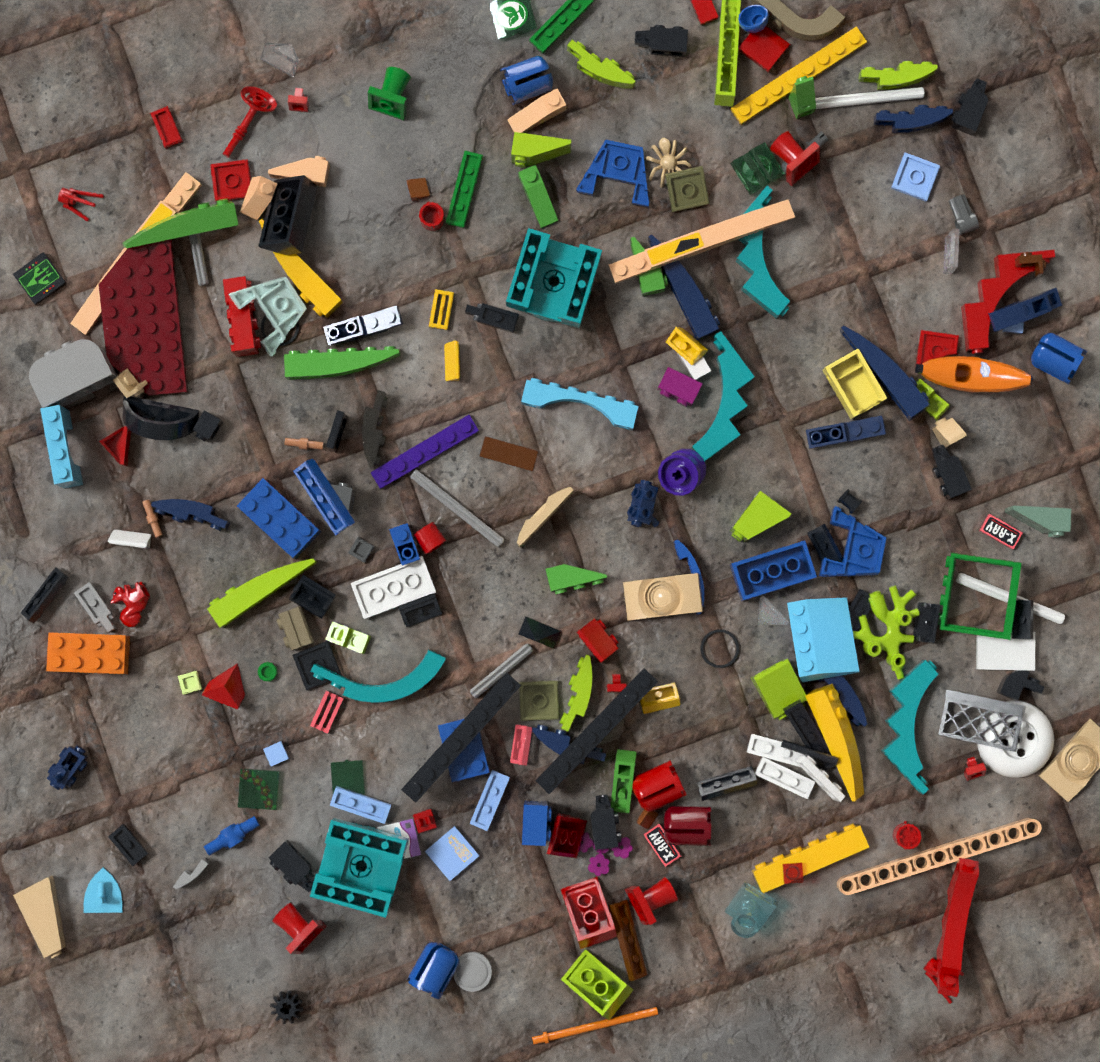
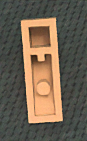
M557 88L541 96L507 119L513 132L525 133L566 111V103Z
M315 156V158H306L269 169L268 174L270 178L275 179L305 175L316 186L326 187L330 164L326 161V158Z

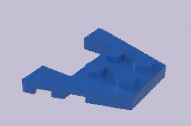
M605 140L578 185L576 192L593 196L596 178L601 177L636 185L632 204L649 207L643 147Z
M835 506L832 510L830 524L849 530L843 561L841 563L824 558L819 576L878 575L881 569L886 537L869 526L862 525L855 520L856 518L851 515L848 516L839 507Z

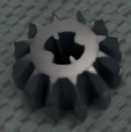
M291 990L287 991L286 996L281 991L279 993L280 997L274 996L273 998L276 1003L270 1004V1007L276 1008L271 1012V1015L278 1014L275 1019L276 1021L283 1018L282 1022L286 1024L287 1019H289L292 1024L295 1022L294 1017L297 1019L301 1017L298 1012H302L304 1008L298 1005L302 1004L303 1000L296 1001L297 993L291 997ZM285 1003L291 1005L289 1012H287V1009H283Z

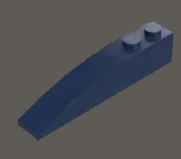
M653 235L648 236V242L651 247L661 244ZM677 260L661 266L696 340L699 341L718 332L720 323L717 316H713L710 311L712 307L708 298L704 299L696 283L683 265Z
M846 326L841 327L840 333L853 350H860L875 378L909 421L929 407L930 404L928 402L930 400L928 396L917 389L918 384L912 377L909 378L888 355Z

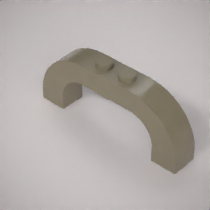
M750 0L754 5L764 6L768 10L769 19L772 20V24L777 29H782L788 35L805 41L819 40L829 36L843 23L845 18L831 5L818 18L803 19L797 16L780 0Z

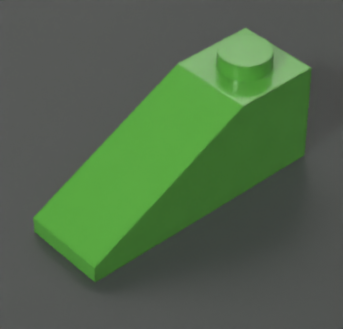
M536 165L519 171L518 178L540 228L558 222Z
M631 237L630 244L633 255L644 252L645 249L637 239ZM660 268L637 275L642 296L664 292L665 286H668L666 275H662Z
M617 749L611 808L615 812H630L636 761L635 751Z

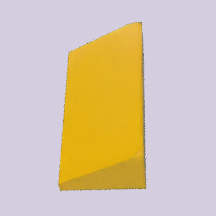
M675 327L666 341L670 347L691 365H694L708 351L681 327Z
M452 341L444 345L445 380L447 382L460 380L459 342Z
M675 682L653 687L640 700L643 714L679 706L680 698Z

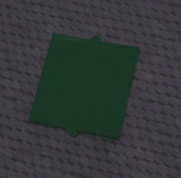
M346 759L344 762H331L333 794L336 786L359 794H365L363 760L349 761Z

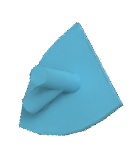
M104 867L94 875L88 884L84 896V913L123 912L122 893L119 885Z

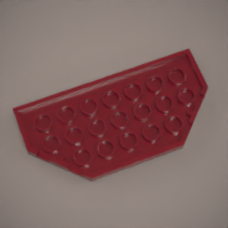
M172 239L127 248L98 284L106 355L111 365L120 372L128 368L138 383L146 380L147 384L143 389L148 395L188 392Z

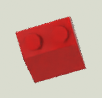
M594 618L576 633L601 663L619 649L616 646L619 642L612 634L608 636L604 631L607 627L600 619L597 621Z

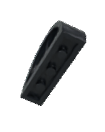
M124 396L122 418L125 426L139 436L153 440H175L186 437L194 432L193 428L199 420V410L131 396L126 398Z

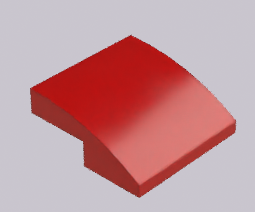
M766 26L760 32L750 33L740 45L738 51L769 72L790 44Z

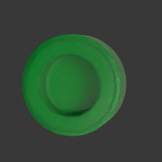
M265 662L258 668V676L263 681H272L277 676L278 670L273 663Z

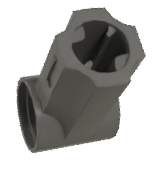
M965 194L948 201L955 217V227L957 232L959 231V235L979 229L977 217L971 212Z

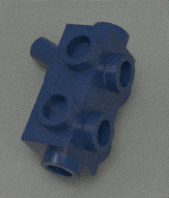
M641 480L640 484H635V488L631 493L632 502L627 511V521H630L632 526L642 527V525L651 524L653 527H657L659 525V521L653 516L658 487L652 486L650 481Z
M76 745L75 747H65L61 751L58 763H54L48 770L49 776L47 779L52 787L60 790V788L66 789L67 786L69 788L73 786L77 780L74 776L78 770L82 772L88 764L85 761L88 756L85 755L86 751ZM73 756H77V757H78V760H77L76 763H73V762H72V757H73Z

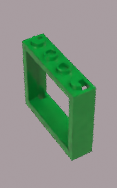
M951 552V556L946 558L945 567L949 568L948 575H944L942 585L946 587L945 594H941L940 605L943 606V612L939 613L937 623L941 625L940 630L1010 640L1022 563ZM956 559L1013 567L1003 631L947 623Z

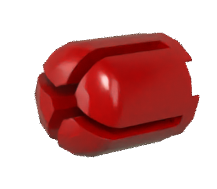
M671 760L639 774L633 779V792L640 806L647 812L657 810L687 795L674 766H672Z

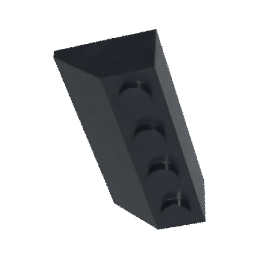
M305 175L274 180L277 186L267 208L258 247L284 255L302 253L317 186Z

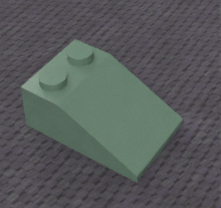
M1011 506L1005 509V513L1043 534H1048V537L1059 538L1064 536L1065 533L1071 532V509Z

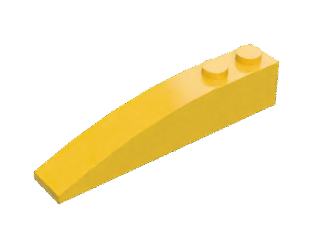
M261 219L259 223L261 228H263L264 220ZM273 252L288 277L301 292L299 296L306 303L310 301L315 306L313 310L320 317L324 315L328 318L343 303L332 289L297 254L284 255Z
M832 683L811 691L805 697L831 755L839 758L836 766L850 798L854 802L864 795L860 756L847 712L842 706L839 694Z

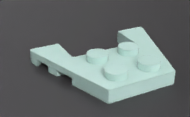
M287 277L277 278L228 294L238 309L243 308L255 299L275 328L274 332L260 341L269 356L275 354L280 343H283L286 338L285 336L307 309Z

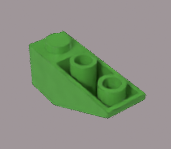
M804 76L797 79L788 99L796 119L815 112L816 100L813 76L810 78Z
M565 564L545 569L551 592L555 591V594L567 592L566 588L574 587V590L585 588V584L590 582L593 585L604 583L603 579L607 578L606 574Z

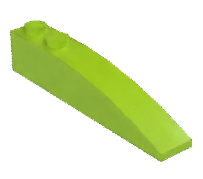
M722 0L714 105L733 107L739 40L738 18L741 0Z
M309 559L292 563L257 576L237 588L233 586L225 592L226 596L221 599L218 597L209 603L210 607L207 610L220 628H224L315 565L317 561Z

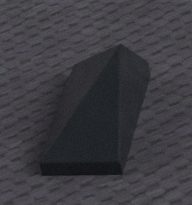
M525 616L518 634L554 649L561 631Z

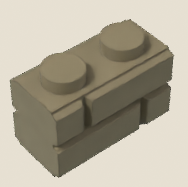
M301 606L278 614L279 619H277L280 630L284 629L286 637H283L286 648L290 647L291 651L314 643Z

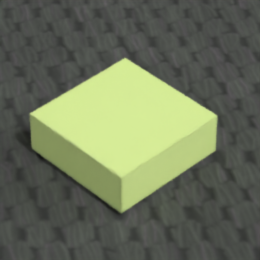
M198 671L178 676L183 695L202 690Z

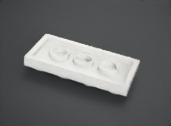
M423 556L418 561L403 566L400 564L351 583L364 619L436 593Z

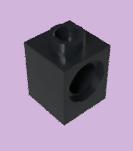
M204 410L193 428V431L197 433L195 436L204 442L207 439L212 441L223 421Z

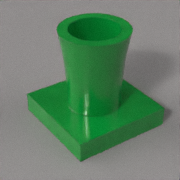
M387 67L382 89L369 87L368 109L404 121L406 117V98L402 97V94L411 80V76L400 68Z

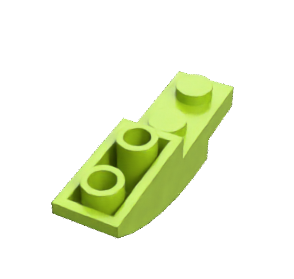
M571 40L569 42L567 51L579 60L577 68L580 71L607 85L627 89L634 88L635 77L630 72L621 70L619 68L620 65L615 60H609L606 57L601 63L600 58L594 53H588L585 50L586 47L579 41Z
M904 61L898 65L897 71H894V68L875 70L874 67H866L861 69L859 73V82L877 83V90L899 89L927 79L936 72L938 65H933L932 62L913 64L912 61Z
M586 655L585 658H580L577 664V668H580L577 676L573 674L568 684L572 686L570 690L577 694L576 696H571L568 702V706H570L568 714L563 713L559 722L563 724L561 728L569 731L576 714L584 717L589 703L592 688V665L589 655Z

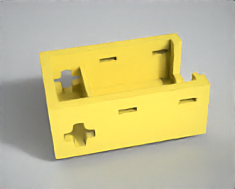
M859 349L854 350L822 370L850 419L857 417L887 399Z

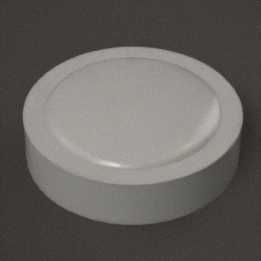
M470 951L462 954L459 957V966L453 975L455 982L466 991L475 992L483 989L491 979L492 966L490 961L480 952Z

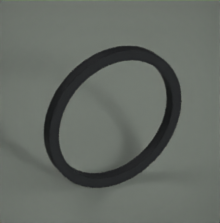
M266 315L263 317L261 322V332L264 338L267 337L264 332V323L267 319ZM299 322L296 323L294 336L289 341L280 343L279 346L288 345L295 340L299 333Z
M717 629L705 635L701 642L700 651L707 664L715 668H724L736 660L739 654V644L732 633ZM716 632L728 634L736 644L734 658L725 665H715L709 662L704 655L703 646L705 640Z

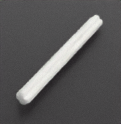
M918 87L815 98L816 109L921 99L924 97V88Z
M963 573L957 575V583L1006 603L1008 602V591ZM1018 595L1016 600H1028ZM1033 602L1034 614L1058 624L1064 622V614Z

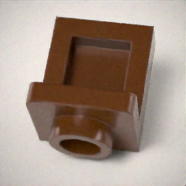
M1032 252L1021 253L1015 259V267L1035 266L1036 277H1040L1043 271L1046 270L1045 260H1042V255H1032Z

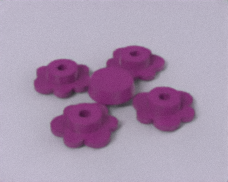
M588 833L583 834V844L580 845L579 852L586 853L592 845L595 850L594 842L589 838ZM628 837L621 838L622 843L618 844L619 848L611 849L614 851L615 857L620 856L625 859L629 856V852L632 851L633 847L630 845L631 841ZM608 850L596 851L599 854L591 857L589 860L588 870L595 873L596 876L609 872V867L607 866L609 865V860L605 859L603 855Z

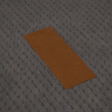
M485 436L480 457L533 471L538 451Z

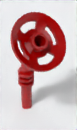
M252 86L242 89L241 97L251 108L241 125L237 126L235 133L232 134L233 138L223 152L225 157L229 158L239 141L243 140L242 137H245L247 128L257 111L272 112L276 109L277 102L268 92Z

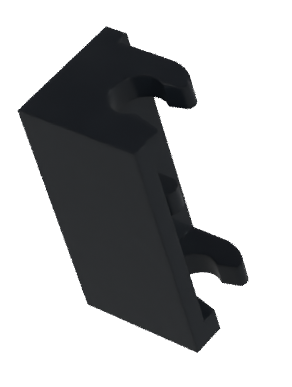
M303 575L294 587L289 600L322 619L331 607L336 594Z
M435 594L398 607L406 627L442 614Z
M918 602L917 609L920 615L915 617L914 641L935 643L940 605Z

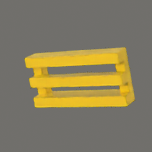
M435 289L429 328L448 331L454 292ZM441 294L442 299L440 304L439 316L437 324H435L434 318L437 307L438 295ZM447 295L449 296L445 324L441 325Z

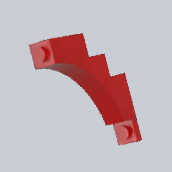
M1055 250L1034 251L1032 255H1042V260L1049 264L1055 258ZM1021 253L997 255L994 258L996 278L981 279L978 282L980 302L964 304L961 307L966 352L972 351V354L984 353L983 350L989 347L988 335L991 320L988 313L994 311L1000 298L1012 284L1024 276L1035 272V266L1015 267V259Z
M958 859L947 890L948 905L942 919V937L937 948L938 994L957 997L959 993V975L962 966L966 924L974 889L979 877V862L971 859Z

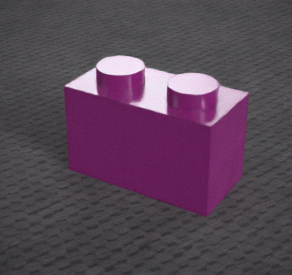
M668 367L657 390L660 391V395L668 399L673 397L677 399L678 404L687 407V405L692 406L703 383Z

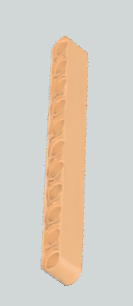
M1032 818L1015 821L842 876L837 881V888L845 895L858 893L956 862L959 858L965 859L1037 836L1041 832V824L1038 820ZM1030 822H1033L1035 825L1032 832L1027 830V825ZM1011 828L1016 829V836L1010 838L1008 835ZM996 833L998 841L992 844L990 836ZM978 839L980 846L978 849L973 850L971 844L973 840ZM959 845L961 847V853L955 856L953 854V848ZM938 851L943 853V858L940 861H936L934 858L935 853ZM919 857H923L925 860L922 867H917L916 860ZM900 863L906 864V870L903 873H899L897 870ZM887 869L888 876L881 879L879 877L880 870ZM867 874L870 880L866 885H863L860 879L863 875ZM849 880L851 888L845 891L842 889V883Z

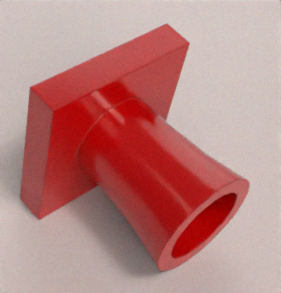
M789 131L782 133L770 147L771 152L788 164L786 166V179L791 186L820 162V146L813 142L807 149L803 150Z
M666 877L643 892L639 886H630L624 889L641 923L644 925H651L657 922L652 911L678 901L675 890Z
M292 902L282 908L272 921L292 937L293 941L285 948L290 954H301L327 927L321 920H312L308 924Z

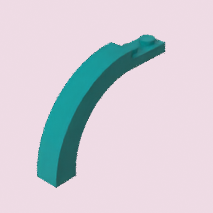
M428 649L423 660L412 672L395 682L382 685L357 683L314 663L311 672L319 680L323 681L325 678L332 681L331 685L341 689L344 687L343 696L371 703L388 702L406 697L426 685L442 667L446 657Z

